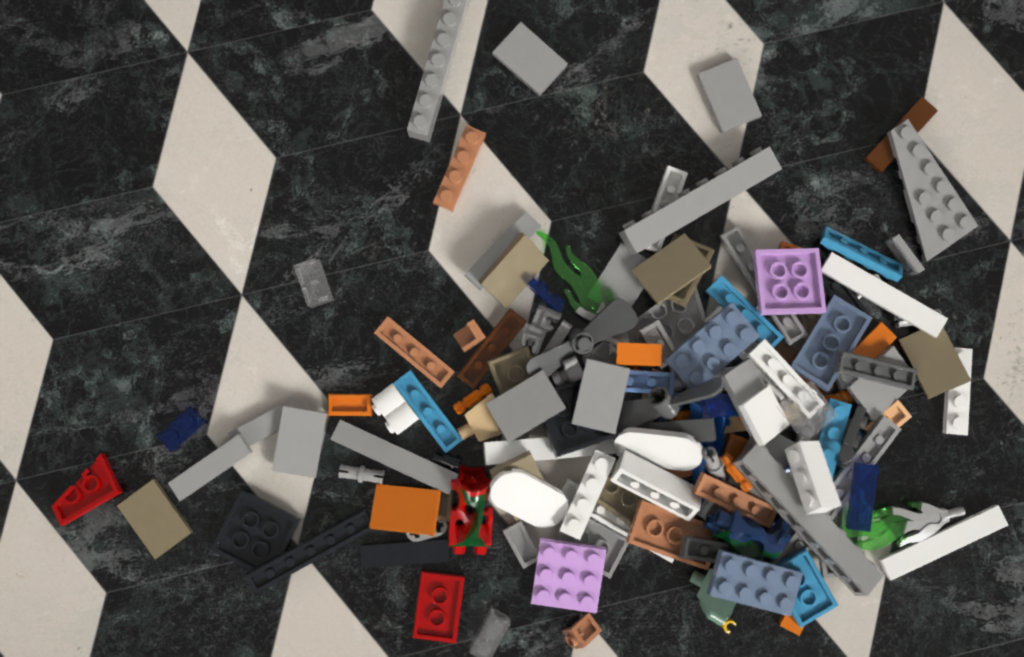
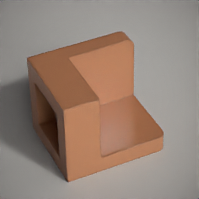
M474 319L453 335L464 353L486 339Z

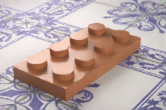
M639 499L625 542L708 571L710 562L679 557L682 535L718 540V538L710 537L712 531L703 527V521L694 518L687 521L658 505Z

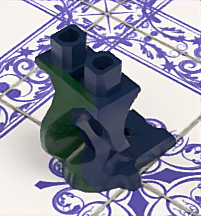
M719 510L715 515L707 514L703 527L712 531L710 537L723 539L735 553L750 558L766 557L772 561L776 560L783 552L786 543L791 540V535L788 534L790 525L779 513L776 514L771 527L766 532L753 519L741 516L739 510L729 513Z

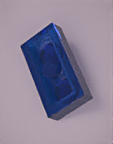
M532 278L527 284V287L557 315L565 309L562 305L564 303L562 298L556 293L554 295L547 291L549 287L541 279L536 280Z
M189 406L157 438L170 452H175L206 421L192 406Z

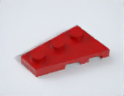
M101 453L95 459L96 462L81 474V478L73 486H70L51 506L60 526L69 524L123 492L105 454Z

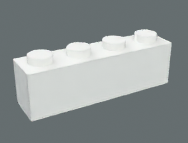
M627 450L616 461L611 482L687 521H690L700 510L702 497L692 492L693 484Z

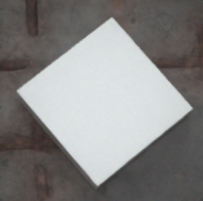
M770 386L763 387L738 406L758 446L765 445L790 425Z

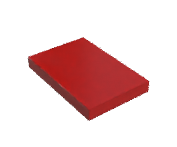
M421 570L412 638L456 644L465 575Z

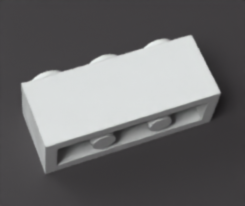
M799 441L784 449L805 514L826 513L841 506L820 442Z

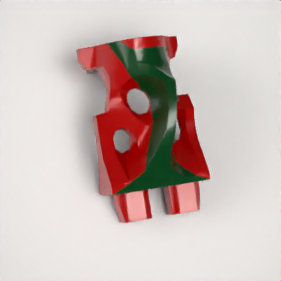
M460 465L459 478L451 479L452 489L459 494L457 507H451L449 520V546L453 547L454 554H464L466 546L474 547V553L477 555H485L487 547H491L493 506L484 508L490 492L492 479L486 476L484 467L470 468ZM466 506H473L475 511L471 513ZM483 515L487 516L485 523H482ZM461 519L463 520V524L457 525L456 521Z

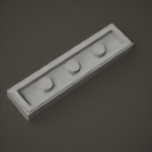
M238 434L171 480L168 484L178 500L182 501L253 451L242 434Z

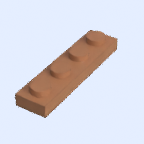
M466 125L435 196L434 205L451 212L454 211L485 140V132Z
M387 316L374 332V334L440 388L455 373L453 369L390 317Z
M703 472L700 473L692 490L694 494L731 511L739 510L742 516L751 518L767 528L771 527L777 511L769 503Z

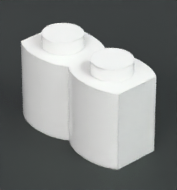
M393 383L371 399L374 403L371 407L378 416L382 414L387 421L384 424L391 433L396 432L398 435L419 420V417Z

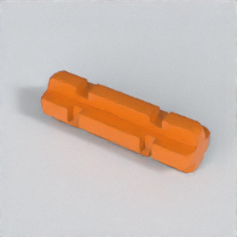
M488 383L480 386L479 390L476 389L464 397L463 401L455 403L453 408L460 415L466 411V408H471L481 401L484 396L487 397L491 394L493 390Z
M729 452L723 453L719 458L724 466L727 467L725 468L736 483H740L739 487L743 492L751 490L753 488L751 483L732 464L734 459Z

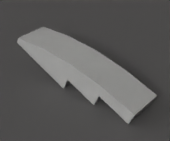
M525 212L480 257L464 276L481 290L483 286L478 280L522 232L530 239L541 228V225Z

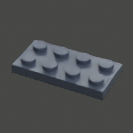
M833 295L826 305V312L820 315L790 366L800 376L826 392L829 391L839 373L833 372L837 350L852 353L871 322L872 317L838 296Z
M730 302L664 360L686 387L690 389L713 378L758 339L760 335L735 304Z
M719 549L707 594L791 616L803 573L799 570Z

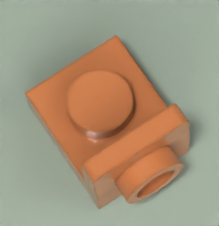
M585 613L571 627L565 628L562 632L566 636V642L571 647L579 649L586 647L602 630L591 614Z

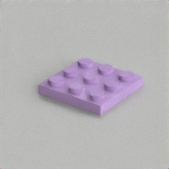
M819 248L758 249L753 251L759 315L823 314L826 312Z
M540 538L531 604L597 613L606 547Z

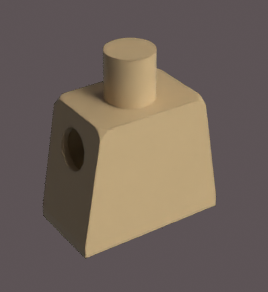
M493 393L489 394L464 415L468 423L457 429L463 440L475 434L478 441L481 442L503 434L486 406V403L495 399Z

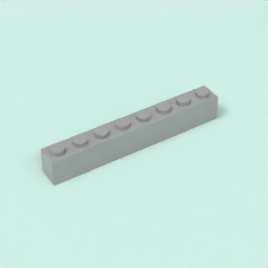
M444 0L407 127L409 137L426 142L431 140L470 0Z
M770 146L763 150L761 147H758L749 153L751 157L746 160L741 157L731 163L732 168L726 170L724 167L713 173L715 176L713 179L708 180L706 177L697 182V188L690 191L689 188L677 194L679 198L673 202L670 198L659 204L661 209L655 212L651 209L641 215L643 219L635 222L633 219L624 224V230L619 232V235L630 255L639 253L780 171L782 168Z
M757 443L748 445L732 464L855 596H868L883 578V575L878 571L877 565L864 556L861 548L849 540L846 532L835 525L827 512L805 514L794 478L785 471L784 466L780 462L776 461L769 454V450L764 445L758 446Z

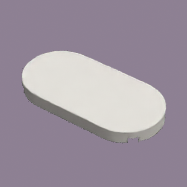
M629 427L618 433L614 441V451L618 457L627 450L662 469L692 470L701 463L703 457V447L698 441L697 443L693 436L683 432Z
M512 468L511 471H501L490 483V496L497 507L539 528L557 525L565 518L569 509L568 501L561 490L522 469Z

